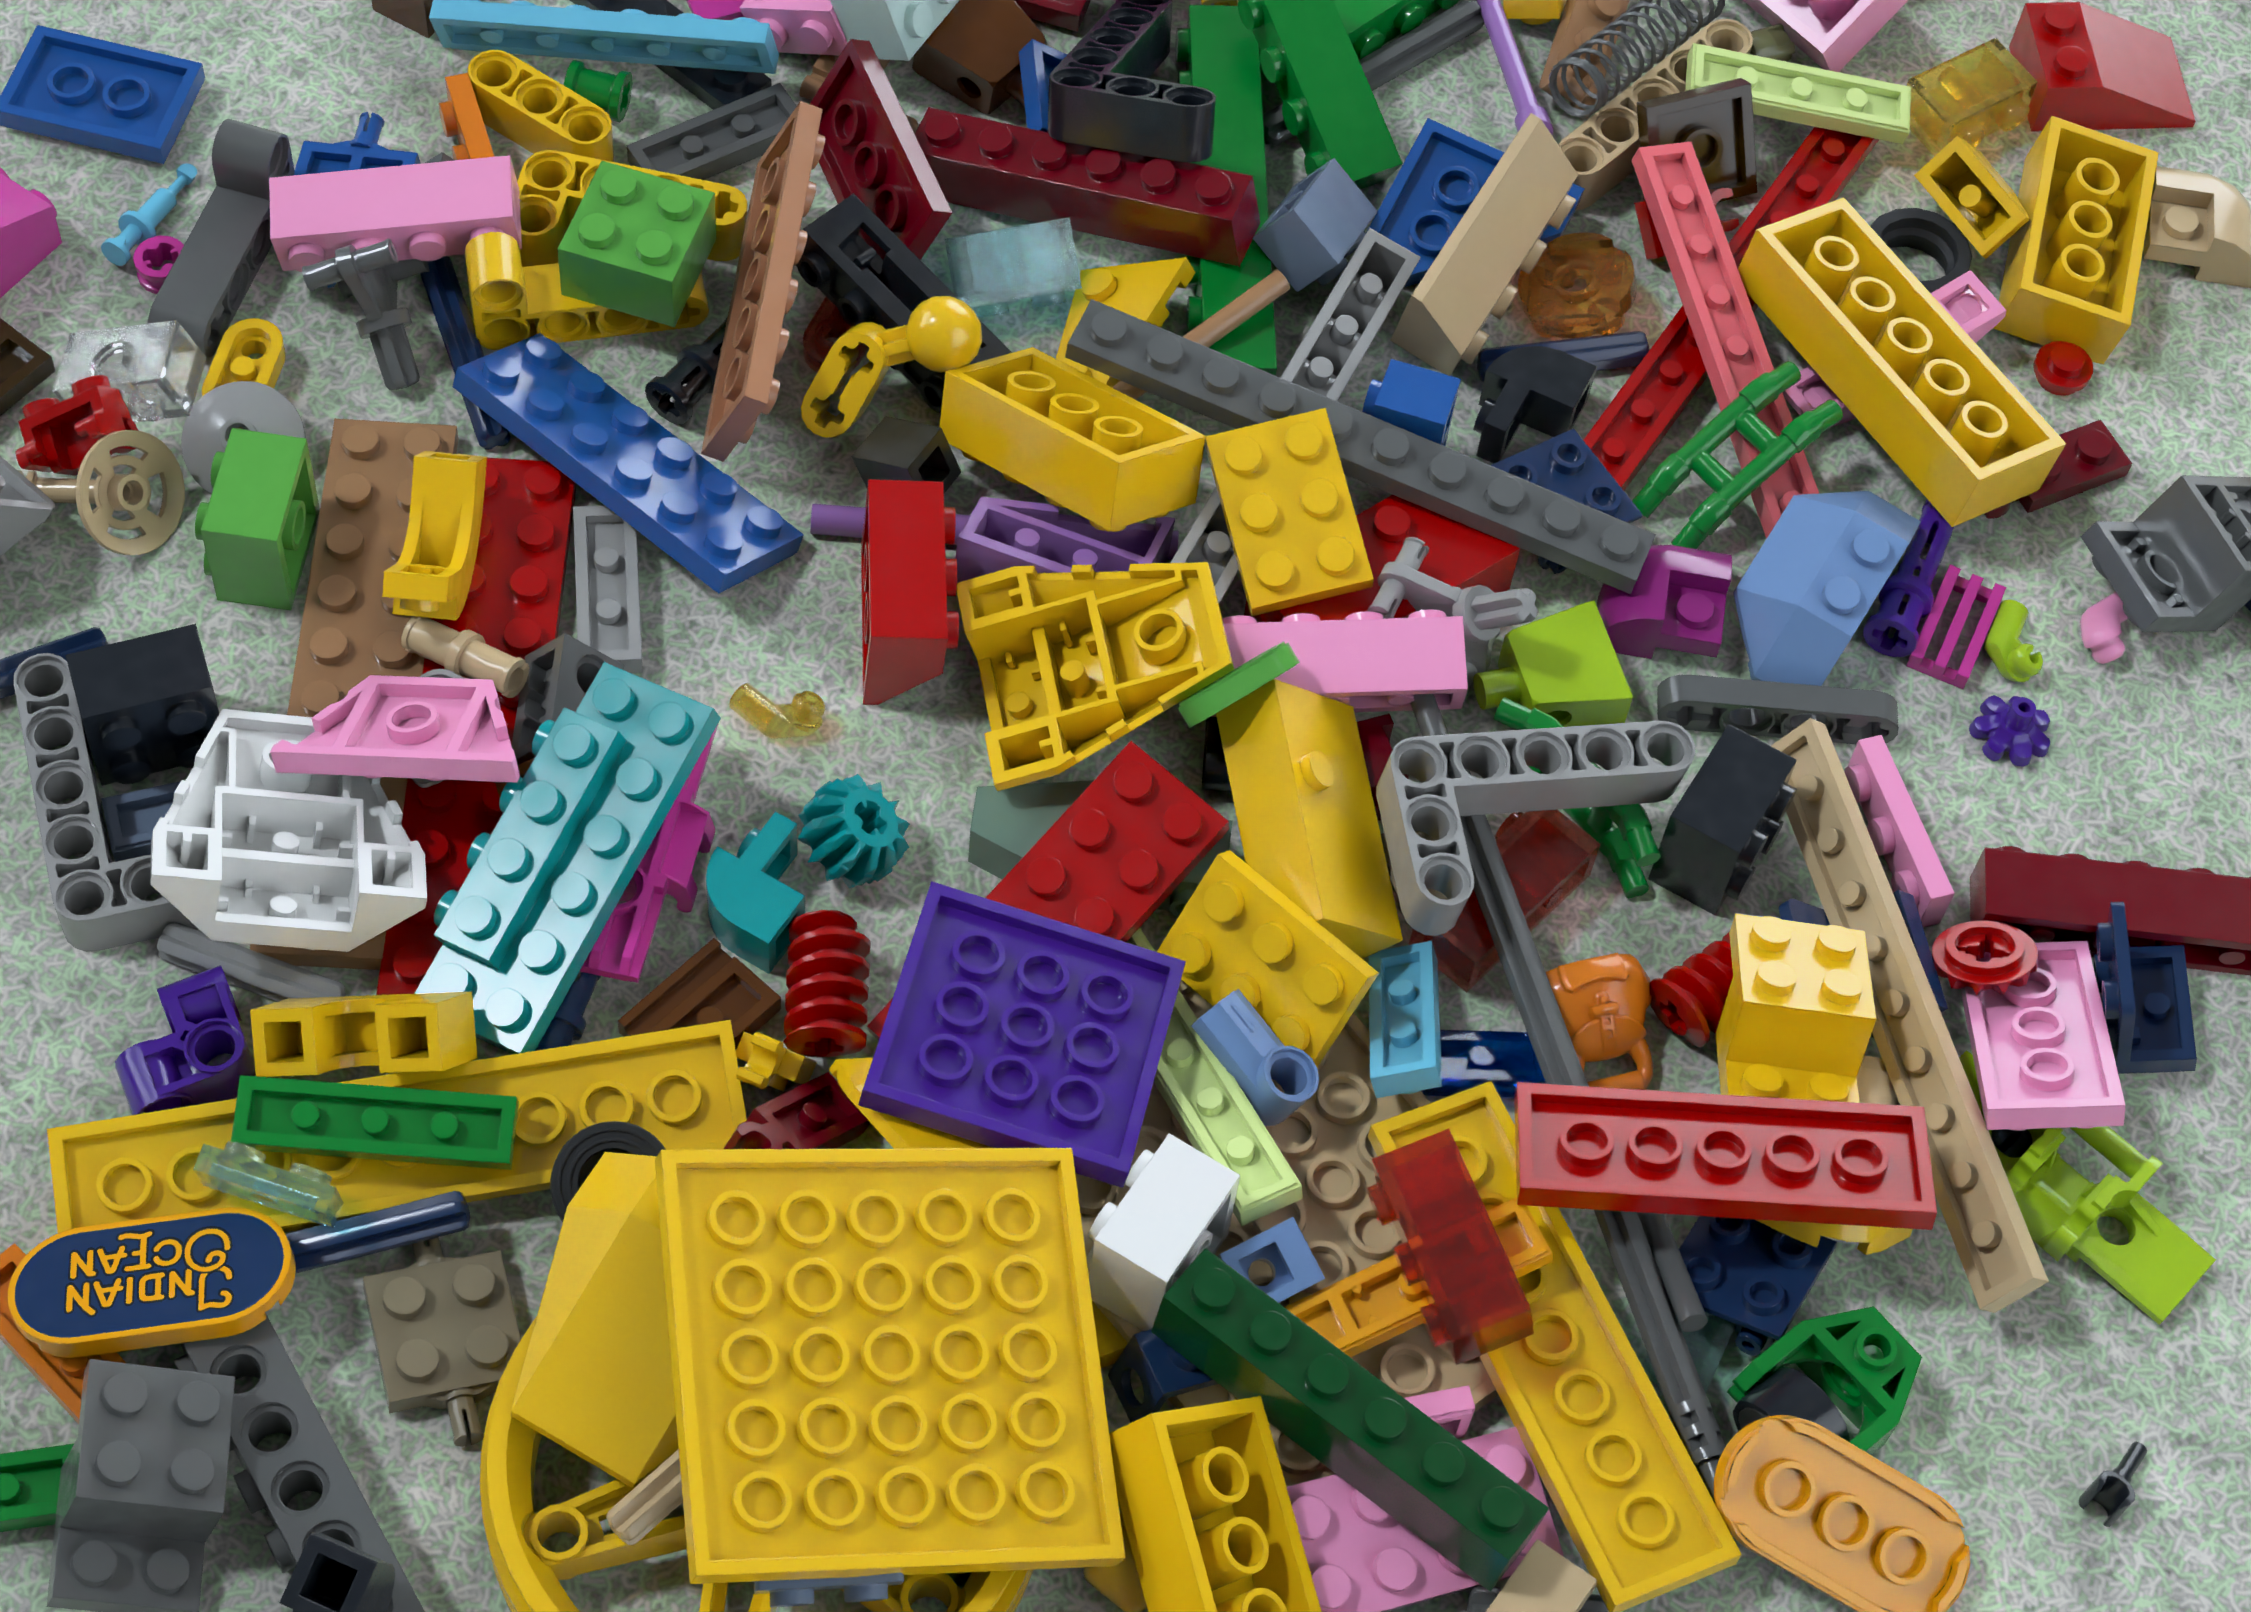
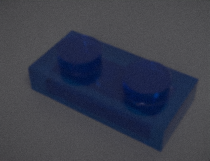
M1440 1030L1442 1087L1421 1090V1092L1425 1096H1451L1492 1081L1500 1098H1515L1517 1082L1546 1084L1527 1032Z

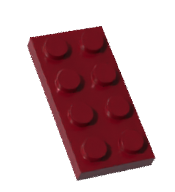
M850 39L810 102L811 105L823 109L818 134L825 136V145L819 164L838 204L854 193L921 260L953 212L870 41ZM860 228L858 235L884 259L886 252Z

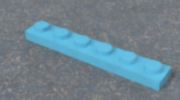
M433 0L429 19L442 46L459 50H502L510 54L770 74L776 73L779 52L769 23H760L755 19L739 17L733 20L706 19L692 13L666 16L647 14L637 9L613 12L592 10L582 5H569L565 8L537 6L531 2L520 0L513 1L510 4L482 2L480 0Z

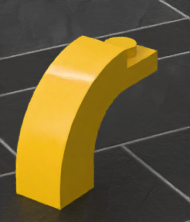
M423 451L414 456L410 513L403 550L398 562L384 571L382 597L393 598L392 614L457 620L468 596L476 561L483 511L487 457Z

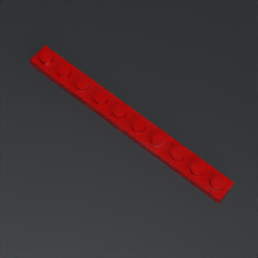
M1814 127L1728 243L1737 268H1739L1757 229L1835 201L1879 139ZM1747 294L1752 310L1755 312L1758 305ZM1683 305L1583 439L1624 491L1708 377Z

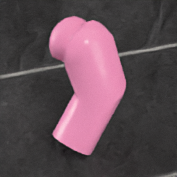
M2116 591L2089 607L2083 613L2080 620L2084 647L2091 649L2094 661L2100 664L2118 659L2125 651V645L2119 638V635L2122 633L2120 624L2128 618L2123 610V601Z

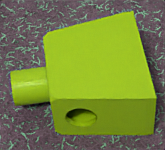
M1595 600L1512 629L1504 637L1498 660L1499 669L1480 672L1474 675V692L1478 705L1482 710L1498 707L1501 700L1506 697L1531 710L1536 708L1554 717L1563 727L1625 723L1633 699Z

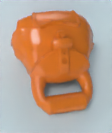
M1617 952L1559 965L1557 968L1546 971L1583 1072L1586 1062L1605 1061L1626 1053L1632 1057L1637 1066L1636 1071L1588 1081V1086L1647 1090L1653 1078V1060L1645 1039L1647 1032L1644 1022L1646 1009L1651 1003L1652 995L1650 994V978L1639 961L1631 954H1618Z

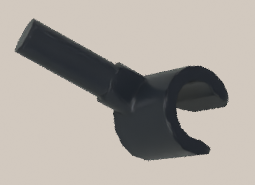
M2140 1442L2132 1443L2117 1468L2113 1469V1471H2103L2079 1497L2080 1507L2084 1509L2091 1500L2096 1501L2104 1507L2108 1514V1518L2104 1521L2103 1525L2110 1527L2135 1501L2136 1495L2130 1484L2131 1477L2147 1454V1448Z

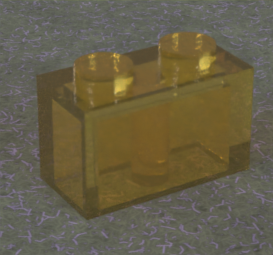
M1997 38L1991 39L1908 80L1907 86L1911 87L1910 131L1933 156L1939 153L1957 135L1973 147H1976L1984 137L2001 129L2005 132L2011 131L2026 119L2030 111L2028 106L2038 82Z

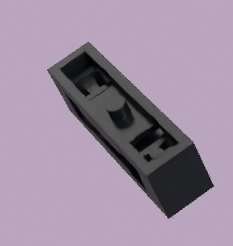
M854 193L803 228L808 234L803 254L795 266L804 281L810 286L818 288L838 308L843 320L851 327L864 322L876 323L883 326L886 330L907 325L910 314L921 302L934 296L957 298ZM860 228L886 252L884 259L858 235ZM981 322V349L970 364L1012 353ZM916 360L890 366L894 370L900 371L920 391L922 398L930 408L941 412L945 372L932 371Z

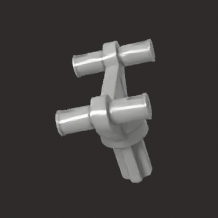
M1408 537L1403 542V547L1395 562L1386 563L1377 579L1380 590L1368 611L1382 614L1383 619L1394 618L1402 599H1407L1416 611L1432 609L1445 612L1446 617L1463 616L1468 682L1464 704L1473 685L1474 675L1487 671L1491 664L1492 645L1500 634V628L1529 623L1537 617L1536 595L1528 588L1494 593L1490 588L1482 585L1471 586L1462 590L1458 587L1450 586L1418 571L1423 559L1429 552V547L1423 546L1425 542L1418 538Z

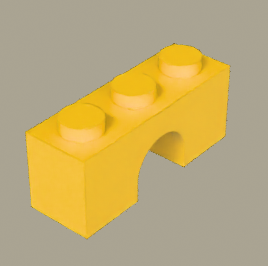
M472 992L288 998L250 1009L257 1077L319 1075L332 1070L360 1066H379L380 1073L444 1071L478 1059Z

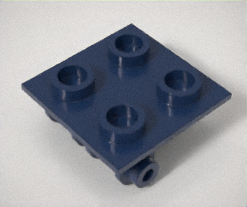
M1575 429L1491 465L1627 523H1632L1642 518L1643 514ZM1539 556L1538 564L1541 568H1550L1554 574H1559L1567 569V567Z
M1699 1216L1680 1246L1679 1251L1704 1311L1735 1323V1333L1737 1335L1735 1342L1737 1347L1748 1355L1756 1356L1773 1345L1775 1339L1779 1340L1784 1336L1836 1248L1837 1241L1821 1236L1818 1247H1814L1787 1236L1755 1219Z

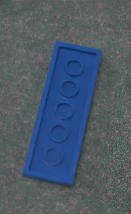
M538 333L457 367L452 386L454 389L718 594L798 552L804 536L803 533L784 520L777 511L763 504L737 484L731 476L712 465L695 452L688 443L678 439L648 416L646 411L631 403L605 383L599 375L588 370L563 351L556 342L546 338L543 334Z

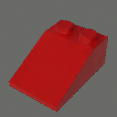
M2081 2L2025 3L2010 42L2009 50L2031 132L2042 131L2051 116L2092 130L2184 128L2194 126L2196 122L2170 36Z

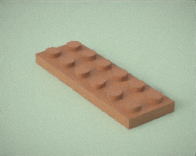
M803 101L799 102L757 163L701 451L702 455L722 462L725 461L738 442L746 444L749 441L757 417L761 413L768 415L771 412L779 393L780 381L773 378L774 367L782 359L789 339V330L782 328L784 315L790 311L798 291V280L791 278L793 265L795 266L799 262L806 246L808 234L807 231L800 229L802 217H805L809 212L816 193V183L809 181L811 170L818 164L825 145V136L818 134L823 109Z

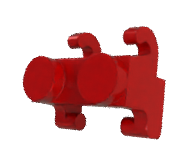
M90 376L74 382L71 385L74 396L61 402L58 398H44L30 402L22 408L25 418L19 420L18 423L25 446L17 449L15 452L18 464L22 469L76 476L85 455L98 440L116 431H139L130 416L120 390L111 388L107 376ZM120 446L110 450V455L114 453H129L136 448Z

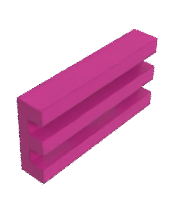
M1949 565L1935 597L1931 612L1928 614L1920 632L1916 649L1911 653L1906 666L1964 689L2007 587L1995 583L1993 589L1981 585L1984 578L1972 574L1970 580L1958 576L1960 568ZM1953 590L1963 594V597L1938 656L1933 661L1925 658L1924 655ZM1974 600H1978L1986 605L1957 671L1947 667V664Z

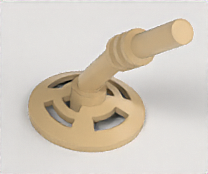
M121 430L110 433L98 440L85 455L80 465L77 479L38 477L36 471H28L26 478L53 500L54 503L77 504L82 523L91 537L105 549L117 554L141 555L159 548L174 533L183 513L185 485L179 463L172 451L161 440L143 431ZM120 446H130L142 451L144 454L140 459L130 455L111 457L110 450ZM126 465L132 468L129 474H115L113 467ZM92 471L98 475L97 479H90ZM159 473L163 497L160 512L157 516L147 510L151 499V488L148 478ZM90 504H96L97 507L92 511ZM113 511H127L131 518L118 520L112 517ZM108 527L117 530L138 528L142 534L131 539H120L109 534L107 531Z

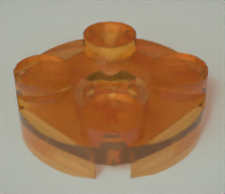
M1579 232L1557 237L1547 243L1549 251L1542 254L1530 274L1522 270L1520 271L1518 293L1523 311L1531 321L1535 332L1545 338L1559 337L1572 339L1595 334H1613L1624 325V315L1632 307L1637 294V279L1630 255L1626 250L1623 253L1615 248L1612 239L1597 233ZM1585 279L1587 287L1580 291L1564 290L1572 288L1575 280Z

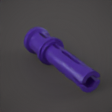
M1928 499L1922 508V514L1919 519L1921 523L1906 548L1896 575L1891 576L1885 582L1878 596L1881 603L1875 615L1870 616L1863 629L1866 643L1882 655L1890 657L1910 655L1918 644L1919 634L1917 627L1920 620L1925 618L1933 607L1934 597L1930 587L1943 560L1954 527L1950 526ZM1925 543H1929L1931 547L1926 559L1923 560L1920 558ZM1915 569L1920 571L1918 577L1913 575ZM1904 595L1909 596L1908 602L1902 600ZM1891 627L1897 629L1893 638L1888 637Z

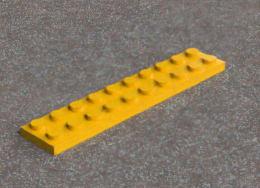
M731 1020L469 1061L444 1071L400 1072L337 1082L516 1096L519 1101L512 1170L234 1149L231 1144L237 1099L47 1129L57 1230L60 1233L85 1226L218 1208L239 1207L263 1213L273 1219L284 1232H291L452 1191L462 1192L467 1202L547 1190L550 1189L551 1172L556 1157L567 1141L579 1131L591 1125L610 1121L626 1122L647 1130L663 1144L666 1150L724 1149V1146L738 1125L747 1120L741 1081L736 1078L739 1068Z

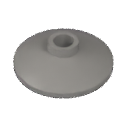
M231 382L209 391L193 406L183 426L181 437L182 454L191 476L207 492L212 494L213 491L211 486V467L214 455L217 451L225 452L232 428L243 427L250 431L306 438L304 425L298 411L279 391L258 382Z

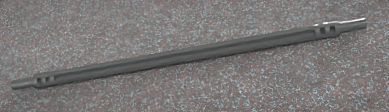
M1415 694L1414 701L1410 705L1422 736L1449 734L1434 694ZM1486 814L1460 816L1474 875L1473 889L1546 1084L1588 1086ZM1594 1210L1667 1404L1671 1420L1715 1503L1714 1476L1718 1460L1726 1444L1721 1436L1720 1428L1713 1415L1712 1407L1705 1394L1637 1212Z

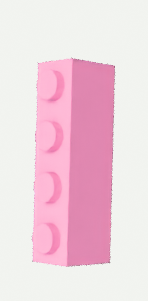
M510 155L269 178L270 240L282 271L296 270L302 272L303 266H309L335 257V250L352 244L358 250L385 241L388 238L391 239L395 246L398 261L410 259L434 261L443 256L465 254L466 245L472 238L488 232H502L511 235L517 240L519 249H522L519 186Z
M1429 609L1413 612L1408 618L1383 619V615L1370 611L1350 614L1345 620L1320 621L1317 615L1307 613L1286 616L1282 619V622L1257 623L1255 618L1244 615L1223 618L1234 669L1284 641L1285 643L1289 642L1300 662L1274 679L1354 707V712L1413 711L1410 703L1414 701L1415 694H1434L1440 710L1462 709L1468 690L1463 616L1446 617V613L1443 611Z

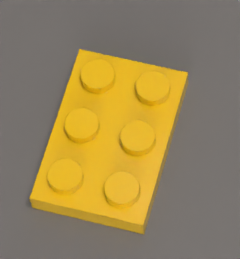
M1326 408L1206 436L1205 447L1251 616L1373 587L1374 578Z
M1231 850L1216 856L1157 950L1158 953L1186 961L1181 980L1212 1006L1216 1005L1231 992L1239 989L1283 1045L1294 1046L1303 1050L1313 1059L1316 1067L1319 1066L1379 975L1378 971Z

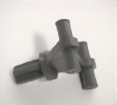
M388 238L385 241L358 250L352 244L335 250V257L309 266H303L302 275L310 291H315V289L337 282L344 298L347 299L350 296H355L366 318L356 323L360 338H370L385 386L389 390H399L416 384L420 379V375L405 331L406 327L413 324L408 308L397 309L398 281L423 272H429L428 261L417 259L398 261L395 246L391 239Z

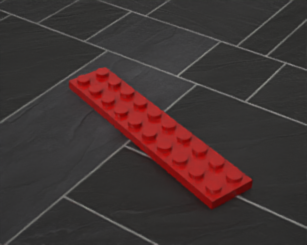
M487 457L479 543L471 585L464 608L457 620L430 619L458 632L468 629L482 635L487 645L524 660L526 655L557 638L577 483L548 461ZM425 658L423 674L434 669H444V666ZM497 691L512 746L520 692L513 698H507ZM411 778L407 779L401 824L410 841L418 840L425 853L427 902L425 909L386 930L376 995L414 994L440 950L442 943L434 936L438 928L434 923L436 906L447 891L460 890L471 870L467 866V855L473 841L481 833L492 834L503 814L500 810V798L495 782L443 780L436 785L421 788Z

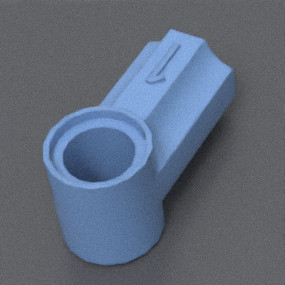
M1239 989L1231 992L1191 1025L1228 1073L1236 1079L1264 1126H1275L1283 1122L1316 1092L1319 1074L1313 1059L1299 1048L1284 1046ZM1271 1079L1281 1085L1284 1093L1275 1087Z

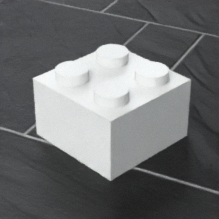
M1170 1133L1155 1154L1147 1149L1144 1150L1127 1176L1125 1185L1130 1188L1118 1206L1108 1202L1096 1217L1089 1231L1088 1238L1094 1241V1245L1086 1258L1087 1267L1090 1270L1089 1282L1092 1300L1140 1330H1151L1165 1293L1204 1248L1215 1254L1227 1237L1240 1175Z

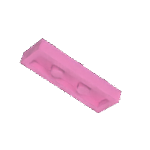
M1882 735L1858 740L1844 772L1857 803H1860L1868 820L1867 830L1877 855L1884 856L1892 873V892L1901 890L1914 896L1923 927L1939 924L1955 894Z

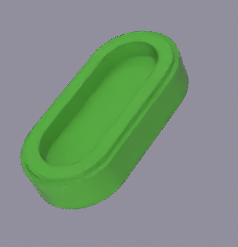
M1283 641L1179 703L1178 710L1190 728L1288 671L1300 661L1289 642L1285 643Z

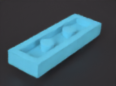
M1432 941L1385 949L1370 955L1369 965L1379 972V975L1369 988L1370 1080L1376 1098L1398 1094H1413L1425 1089L1442 1087L1438 960Z

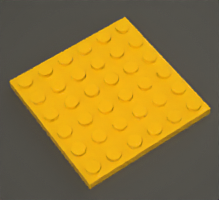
M1072 1148L660 1150L655 1159L690 1584L846 1578L890 1573L917 1575L1117 1566L1125 1559Z

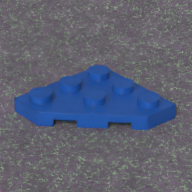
M1427 118L1369 228L1421 257L1405 287L1420 283L1505 153L1430 118ZM1573 183L1568 195L1576 199L1573 208L1558 230L1548 225L1539 238L1548 244L1547 248L1559 243L1581 201L1585 188Z

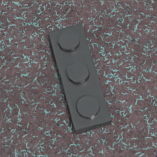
M778 83L626 145L627 160L631 166L705 180L763 156L797 106L781 83Z

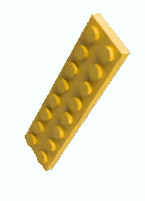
M1492 1081L1370 1126L1368 1138L1421 1242L1517 1197L1515 1124ZM1527 1206L1552 1251L1553 1262L1458 1306L1455 1310L1514 1426L1517 1428L1520 1438L1589 1574L1597 1579L1596 1588L1608 1611L1621 1612L1736 1565L1742 1554L1558 1207Z

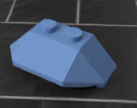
M1870 491L1794 495L1733 592L1742 638L1749 657L1748 667L1751 680L1822 686L1903 555L1921 521Z

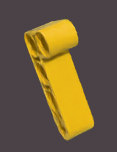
M544 150L530 156L524 163L517 180L520 195L522 239L520 255L522 267L559 262L557 249L601 161L714 192L717 239L707 259L729 261L736 259L740 255L748 214V204L745 195L730 185L556 150Z
M502 232L480 234L472 238L465 248L476 338L487 349L500 350L538 333L543 334L546 338L556 343L691 328L701 324L708 316L709 307L702 271L676 326L672 327L562 295L559 263L522 267L517 240L511 235Z

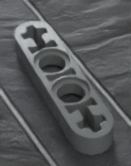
M1676 675L1668 677L1661 681L1657 687L1658 720L1676 723L1685 730L1723 733L1728 724L1752 736L1783 738L1809 718H1812L1826 725L1831 740L1834 743L1857 744L1858 740L1882 735L1885 743H1888L1898 735L1897 701L1888 693L1876 690L1702 675Z

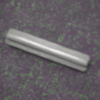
M176 922L166 925L157 943L159 956L162 960L198 973L221 965L228 984L275 1001L288 998L346 996L345 986L339 981L231 942L212 941L203 932Z

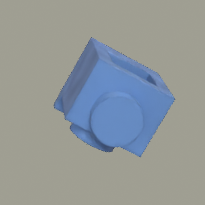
M1294 1217L1217 1256L1250 1282L1252 1281L1249 1278L1248 1269L1252 1262L1260 1260L1269 1264L1273 1273L1271 1282L1266 1286H1256L1278 1303L1325 1279Z

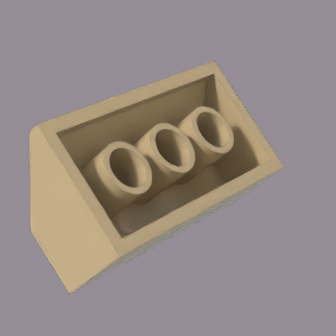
M1530 113L1411 295L1390 339L1393 343L1446 375L1451 376L1461 360L1472 365L1490 336L1481 330L1490 315L1501 320L1519 289L1511 285L1512 280L1520 269L1527 274L1532 272L1548 246L1539 238L1548 225L1558 230L1576 202V199L1568 195L1578 173L1543 121L1536 115Z

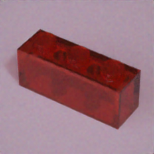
M1558 809L1528 811L1525 813L1513 812L1504 820L1495 834V841L1530 932L1591 875L1600 847L1599 842ZM1474 889L1455 926L1447 933L1437 936L1424 935L1412 929L1409 945L1432 941L1438 960V969L1466 993L1500 961Z
M1448 1128L1373 1158L1372 1163L1376 1184L1367 1187V1193L1381 1226L1393 1222L1402 1244L1393 1247V1252L1407 1286L1420 1283L1429 1304L1419 1308V1311L1434 1347L1447 1344L1455 1365H1458L1533 1335L1532 1312L1450 1129Z

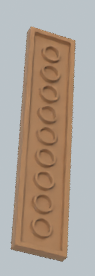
M334 418L287 715L313 717L330 704L344 699L350 689L370 675L420 677L423 674L425 658L416 653L407 652L406 648H403L401 645L403 630L413 616L392 614L393 598L382 597L384 571L398 562L403 550L410 513L414 456L423 451L457 454L459 440L457 426ZM381 777L380 785L388 800H396L403 813L408 778ZM386 931L349 952L309 950L305 948L250 944V950L295 966L380 970Z

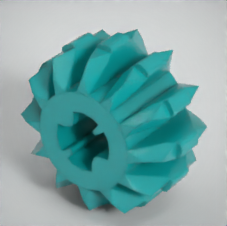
M859 774L850 778L847 777L844 780L837 778L833 782L825 783L815 792V796L805 804L803 811L798 815L804 827L797 839L811 846L812 849L807 863L820 862L825 866L826 881L841 877L849 889L857 885L862 886L866 882L871 884L873 881L878 882L893 871L892 867L903 858L904 852L909 848L903 836L910 823L897 817L895 813L900 800L887 801L882 794L881 782L867 786Z

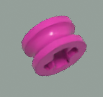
M171 236L151 237L140 243L134 251L133 261L137 270V277L140 285L146 291L158 294L184 246L178 239ZM164 260H171L173 263L164 264L161 270H153L152 266L160 267Z

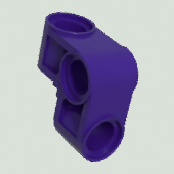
M219 965L157 988L160 1001L173 1033L159 1039L137 1043L122 1052L115 1061V1068L132 1115L236 1098L240 1075L255 1076L256 1072L254 1060L239 1023L242 1019L222 966ZM218 1055H233L222 1065H207L211 1059Z

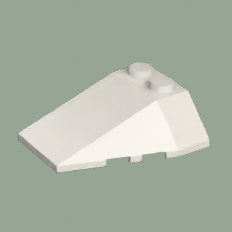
M222 709L197 752L194 766L185 781L181 780L174 792L173 803L164 818H159L153 829L150 885L212 941L349 952L426 907L425 853L418 840L410 841L401 824L403 813L396 800H388L380 785L381 778L276 773L270 753L272 747L282 739L292 744L301 742L315 731L312 717Z

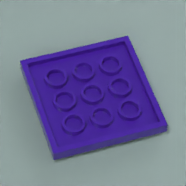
M931 881L858 1105L993 1148H1072L1076 1174L1123 1188L1132 1164L1186 961Z

